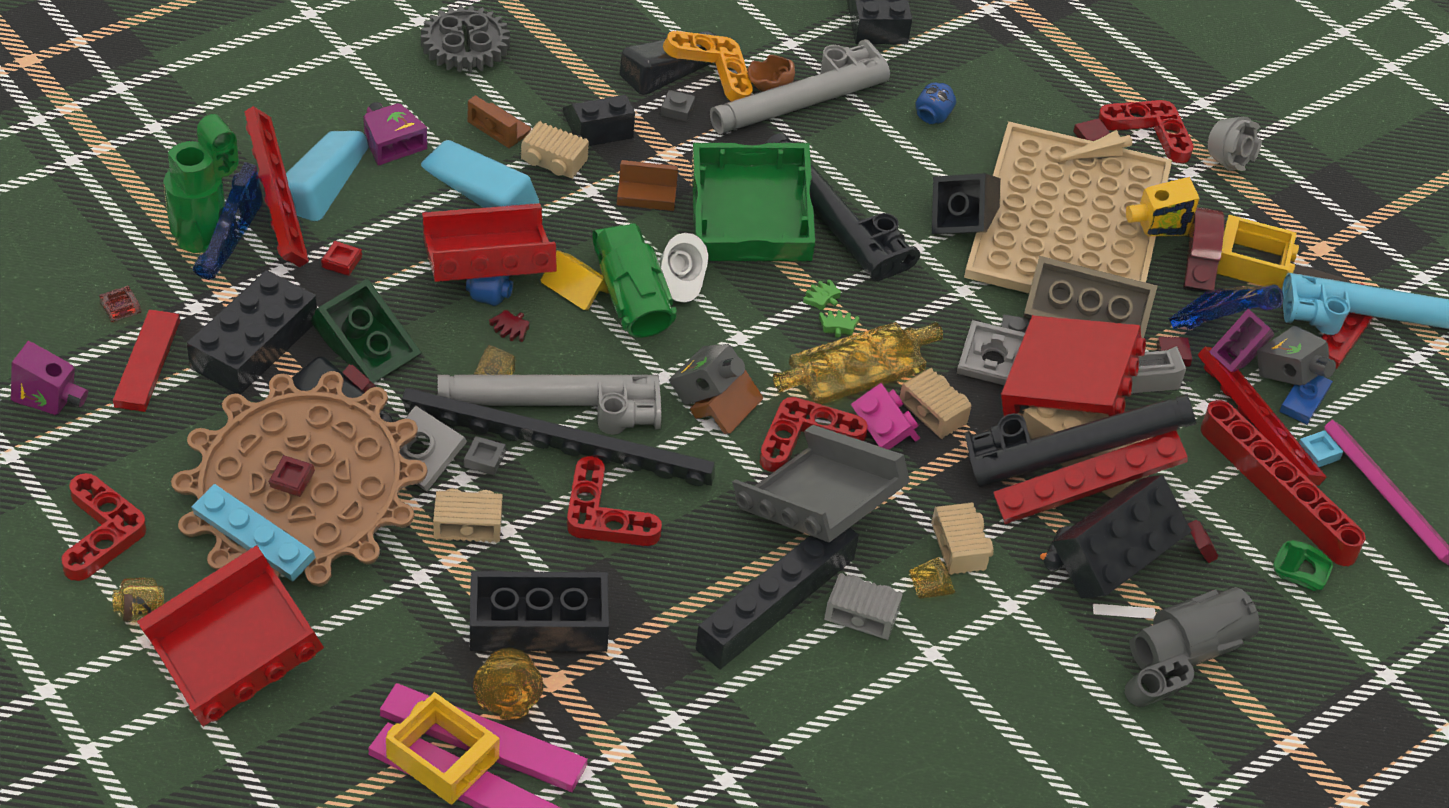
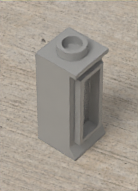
M1177 346L1165 351L1145 352L1143 357L1139 356V371L1137 376L1132 377L1131 393L1180 389L1186 366Z

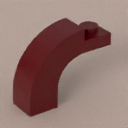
M1196 208L1189 233L1185 235V237H1190L1183 284L1185 288L1209 292L1214 291L1218 262L1221 260L1223 246L1224 214L1222 211Z

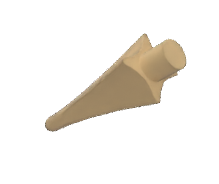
M1115 130L1094 142L1060 155L1059 160L1068 161L1091 157L1123 156V148L1132 146V138L1130 135L1120 137L1118 131Z

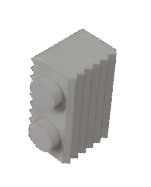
M840 573L827 602L824 620L889 640L900 610L903 594L901 591L896 592L890 586H877L869 581L864 582L858 576H845L843 573Z

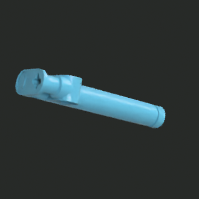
M1287 273L1283 282L1282 303L1285 322L1292 323L1294 319L1307 321L1310 325L1316 326L1319 331L1327 335H1334L1340 331L1348 313L1449 329V299L1295 273Z

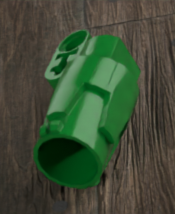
M216 114L207 115L198 123V142H182L172 147L168 152L169 170L165 174L163 185L171 233L175 236L177 245L191 253L211 252V250L217 249L223 241L222 219H225L226 215L222 177L232 174L237 169L239 163L236 135L222 118Z
M633 223L593 230L594 249L618 318H622V329L625 332L628 331L631 336L638 338L650 337L666 330L675 321L677 310L676 307L671 308L673 299L655 250L649 244H645L639 226Z

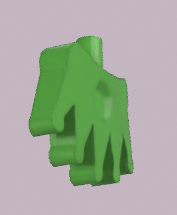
M827 280V284L819 281L818 286L812 284L810 290L806 291L803 303L814 306L819 310H824L829 303L834 306L838 304L836 299L840 298L841 291L831 280Z
M841 310L837 311L836 317H834L832 311H828L827 318L824 316V313H819L823 331L825 333H835L837 338L841 337V334L851 336L859 323L858 316L851 321V313H847L843 318Z

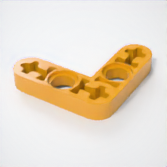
M682 31L669 32L663 43V49L669 56L677 59L716 63L724 93L730 101L751 95L753 87L748 78V71L741 49L735 40L723 36ZM697 45H701L707 51L700 49ZM728 68H732L738 74L731 72Z

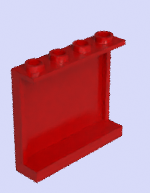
M540 203L422 212L423 240L435 282L557 272L556 242L548 241L542 225V207Z
M1032 315L1001 393L1003 415L1018 414L1021 405L1109 414V416L1125 412V397H1130L1132 377L1138 375L1139 356L1143 357L1146 350V339L1141 338L1140 325Z
M257 545L137 621L189 704V709L203 727L210 722L220 719L225 712L239 703L251 699L256 692L268 684L280 680L288 671L302 662L311 660L316 653L324 649L319 638Z

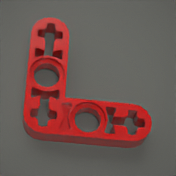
M1156 100L1106 104L1101 107L1098 118L1108 130L1154 128L1169 159L1175 163H1187L1190 160L1194 146L1176 107L1171 102ZM1136 113L1143 117H1135L1131 114ZM1165 130H1173L1177 132V134H1172Z
M786 398L780 403L761 447L760 465L769 472H775L789 462L801 432H804L811 425L865 441L867 422L858 415L801 398ZM826 418L831 423L829 425H820L815 422V419ZM783 430L789 432L792 436L781 438L776 435V432ZM775 448L779 449V455L776 458H771Z
M594 456L581 458L576 464L567 513L568 532L572 536L582 539L640 546L656 544L661 538L662 522L659 517L651 513L600 507L605 465L602 460ZM588 470L593 471L592 481L586 480ZM587 492L594 495L595 498L590 501H583L577 496ZM580 512L586 513L584 524L578 523ZM616 521L621 523L623 527L618 530H611L606 527V524ZM629 525H633L632 531L629 530ZM644 527H649L650 532L643 531Z
M87 473L79 474L71 480L69 484L71 498L78 507L99 522L101 526L81 539L62 555L64 575L74 581L89 578L139 541L146 533L144 514L98 477ZM106 503H113L117 506L110 512L99 510ZM101 540L113 542V545L106 549H99L95 546Z

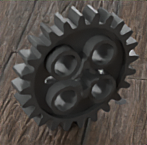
M459 5L458 10L448 7L447 13L438 10V16L430 15V21H424V28H421V47H423L424 54H429L430 61L437 59V66L444 63L447 64V70L455 66L458 72H461L463 68H467L469 72H472L473 67L483 71V65L486 64L489 67H493V61L501 62V56H507V49H510V30H507V23H502L501 16L494 18L493 11L485 14L483 7L478 11H474L472 5L468 10H464L462 5ZM462 25L466 26L469 52L465 51Z

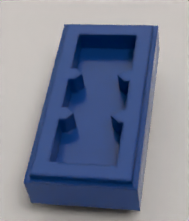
M1318 375L1305 385H1294L1279 412L1308 425L1333 381Z

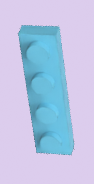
M213 484L192 506L195 515L247 551L257 545L270 566L292 582L316 558L313 550L216 484Z

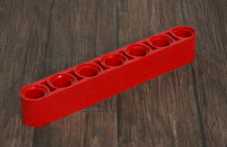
M1222 400L1210 402L1200 428L1203 436L1334 563L1341 566L1353 565L1365 542L1366 537L1362 529L1231 404Z

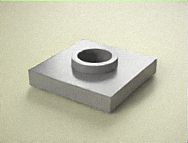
M972 320L957 368V374L1005 385L1025 333ZM996 351L1003 356L1004 362L997 364L998 361H991L989 359L984 361L982 357L987 352Z
M415 405L406 419L415 421L418 427L416 437L425 436L430 439V445L424 453H410L408 449L417 440L415 437L414 440L405 444L400 449V454L405 459L420 460L426 464L427 476L423 482L416 485L428 491L467 441L464 436Z

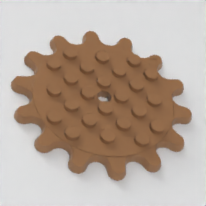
M329 371L323 374L317 386L308 391L297 389L289 375L277 374L269 382V395L261 402H250L240 394L227 396L222 402V408L228 416V421L223 428L216 431L198 428L189 433L187 437L188 445L202 454V462L195 469L176 473L171 480V484L176 492L182 495L196 496L198 500L213 484H216L314 551L316 558L304 571L307 580L311 584L321 587L329 582L331 564L338 557L350 555L367 565L374 563L378 559L380 547L374 540L373 534L380 527L396 526L404 528L412 523L414 510L410 505L398 498V493L406 486L423 482L428 470L424 462L408 460L401 456L400 449L405 444L414 440L418 427L415 421L405 418L396 422H386L381 419L380 412L388 400L387 392L384 389L373 387L357 398H349L342 393L344 380L338 372ZM283 455L313 464L315 472L301 497L270 487L268 481ZM193 511L185 514L179 520L178 527L180 532L188 537H197L202 534L216 536L215 547L209 552L207 557L208 564L215 570L220 569L247 551L195 515ZM272 568L279 578L281 573Z

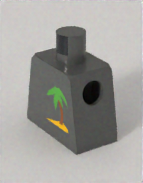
M1297 326L1291 327L1257 350L1259 376L1295 385H1305L1318 375L1327 378L1331 377L1336 369L1335 361L1329 359V349L1326 340Z
M729 344L703 346L669 379V382L683 404L688 405L723 393L744 373L745 364Z

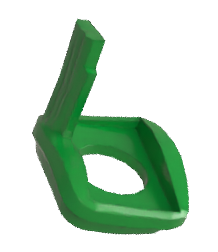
M1292 540L1285 542L1281 546L1275 558L1273 568L1280 578L1312 591H1317L1325 587L1333 568V562L1315 547ZM1304 560H1307L1314 566L1315 573L1313 575L1299 571V567Z

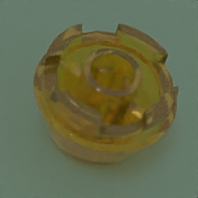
M513 648L500 649L492 653L479 668L473 680V690L480 707L483 710L486 707L490 711L500 714V719L506 720L517 719L527 715L529 708L534 706L540 699L544 687L542 676L532 659L523 651Z

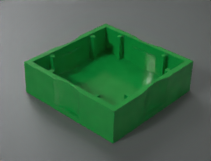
M693 143L694 235L699 237L705 244L708 252V261H812L815 248L813 205L810 199L812 179L810 143H766L761 145Z

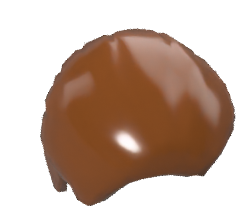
M772 54L768 55L767 59L763 62L752 61L747 69L748 78L761 92L792 83L795 77L793 61Z

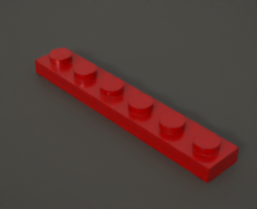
M252 106L244 111L247 121L246 130L251 136L253 144L252 153L259 167L258 177L265 190L266 196L264 200L270 210L272 218L271 227L276 233L278 241L277 250L284 260H288L301 267L308 263L309 259L291 191L288 186L272 119L258 108Z
M1205 346L1198 354V357L1205 364L1203 366L1205 371L1220 382L1221 390L1237 403V409L1240 414L1250 419L1256 429L1316 486H1320L1327 477L1239 369L1231 372L1209 352L1212 348Z
M1176 430L994 491L993 494L1003 522L1008 524L1188 462V456Z

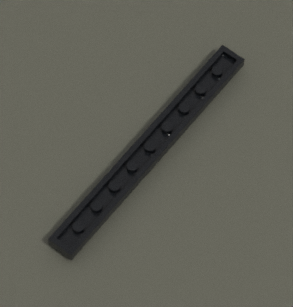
M410 388L405 389L402 397L406 412L410 413L416 405L447 426L454 427L458 424L469 427L472 431L480 434L491 432L499 434L502 438L509 441L520 439L542 449L549 447L561 449L562 452L571 456H579L580 454L594 456L602 460L604 464L615 462L623 464L625 468L632 471L644 469L666 479L677 477L685 479L687 483L694 486H703L704 484L712 486L714 480L715 462Z

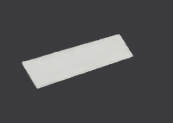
M1093 604V613L1096 615L1154 619L1155 608Z

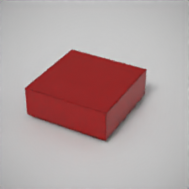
M334 241L321 259L322 268L350 276L362 258V249Z

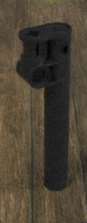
M777 133L771 136L766 143H792V141L784 133ZM811 164L810 199L813 210L874 281H880L907 271L918 262L920 251L905 242V236L899 231V221L895 216L889 213H881L860 221Z
M1185 394L1173 400H1164L1034 439L1031 438L1024 418L1019 414L1013 413L1002 417L999 423L991 426V429L974 435L970 431L965 432V438L978 486L982 487L1176 431L1180 427L1193 426L1197 423L1189 396Z

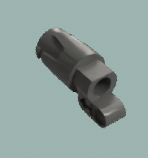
M1237 587L1220 593L1215 589L1158 611L1154 616L1153 625L1142 629L1129 640L1134 660L1142 671L1125 685L1124 692L1127 700L1134 706L1145 707L1173 696L1192 682L1194 678L1193 666L1241 648L1244 644L1243 641L1255 637L1259 631L1260 622L1257 609L1250 596ZM1166 675H1167V676H1172V675L1174 676L1173 678H1170V679L1167 680V681L1165 680V676H1166ZM1141 682L1149 688V692L1143 689Z

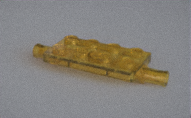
M894 322L790 355L789 365L792 369L774 373V386L778 392H783L784 390L803 385L815 403L822 405L874 388L880 383L886 384L923 372L927 362L920 354V347L941 341L943 339L942 328L938 326L937 322L917 329L910 327L902 330L899 324Z

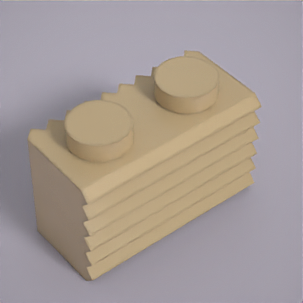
M539 121L522 141L521 159L532 166L538 165L551 170L555 175H564L573 179L574 175L576 176L577 172L582 168V165L587 162L589 141Z
M932 368L906 381L901 387L900 399L904 406L941 439L968 423L972 406L968 398L964 394H959L953 387H950L946 378L942 375H937V372H934Z
M454 488L447 489L446 491H436L433 519L434 539L438 540L441 538L442 540L448 539L450 541L461 539L462 541L468 540L470 542L472 540L476 542L481 540L482 542L494 541L498 543L501 535L503 494L494 493L490 490H482L478 493L461 492Z
M974 503L935 507L931 524L949 574L986 570L989 557L993 556V544L990 538L985 537L983 532V516L981 513L976 512Z

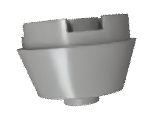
M1248 117L1219 120L1209 135L1208 152L1210 156L1229 171L1246 170L1245 165L1250 160L1255 161L1261 149L1262 139L1257 138V130L1260 128L1259 124L1251 121Z

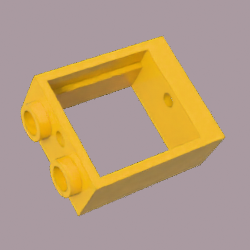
M1228 215L1224 228L1221 260L1218 262L1217 274L1281 291L1287 273H1293L1295 264L1290 263V261L1295 262L1299 245L1294 244L1297 232ZM1233 244L1280 255V264L1233 253Z
M435 692L425 701L418 702L412 709L411 714L401 724L397 723L392 726L386 735L387 758L451 805L499 759L500 738ZM435 723L470 747L445 773L409 748Z

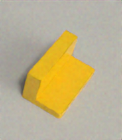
M558 250L556 251L557 272H545L541 278V283L586 311L589 310L599 291L609 293L602 274L571 254Z

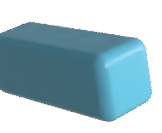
M328 132L286 173L297 216L311 221H318L323 218L368 149V142L363 132Z
M451 140L443 141L421 163V166L434 177L483 208L539 203V198L528 175Z

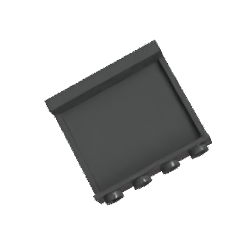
M811 425L804 430L808 448L755 486L736 479L732 481L736 495L735 500L739 509L831 542L910 483L904 454Z

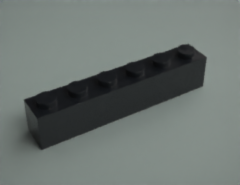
M849 527L831 542L811 535L698 625L696 650L721 670L853 561L859 534Z

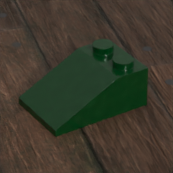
M368 278L318 307L310 320L327 345L348 365L355 366L372 383L378 382L422 353Z

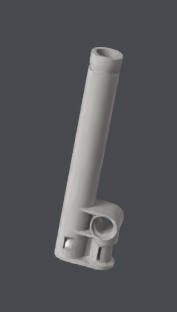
M866 39L861 40L858 46L852 48L829 45L823 50L820 74L734 100L724 105L712 107L710 110L711 123L718 134H723L885 83L890 78L889 66L885 58Z
M438 375V395L480 406H597L598 426L606 434H619L625 428H633L634 425H654L655 429H661L659 375Z

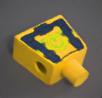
M1190 177L1150 186L1144 189L1140 204L1126 207V218L1129 223L1140 222L1147 236H1185L1189 233L1200 198Z

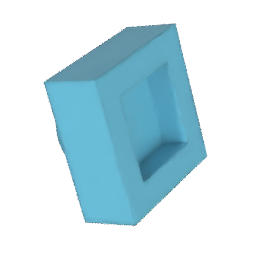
M1326 430L1301 438L1299 444L1318 467L1338 461L1342 457L1343 450Z

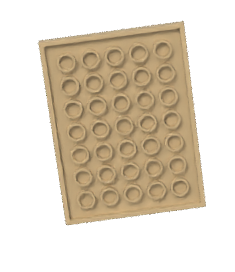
M1008 121L993 176L1001 178L1000 208L987 232L976 233L964 278L1030 293L1039 256L1146 283L1156 236H1147L1140 222L1129 223L1126 218V207L1140 204L1143 191L1147 187L1168 182L1172 160L1123 148V156L1091 157L1060 161V155L1094 141Z

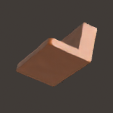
M476 95L468 100V123L507 148H511L524 139L531 131L530 126L494 103H487Z
M622 160L620 163L617 205L674 211L678 166Z
M745 370L723 393L698 401L689 410L695 419L712 416L722 432L730 434L762 401L763 396Z

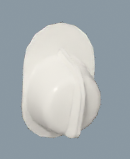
M681 233L675 235L669 240L661 255V269L672 299L677 302L685 303L692 301L699 295L708 264V252L703 241L694 234Z

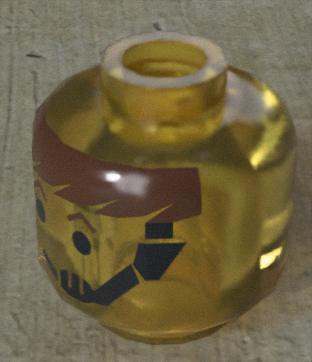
M152 577L125 578L121 581L119 590H113L112 592L113 611H120L121 619L127 623L137 622L164 604L163 585L158 586L156 580Z

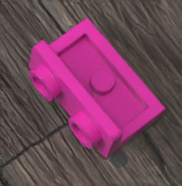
M880 383L851 403L858 416L867 422V429L879 447L889 450L909 435L915 442L920 439L914 430L919 426L909 411L903 414L899 407L904 405L894 389L888 392L883 384Z

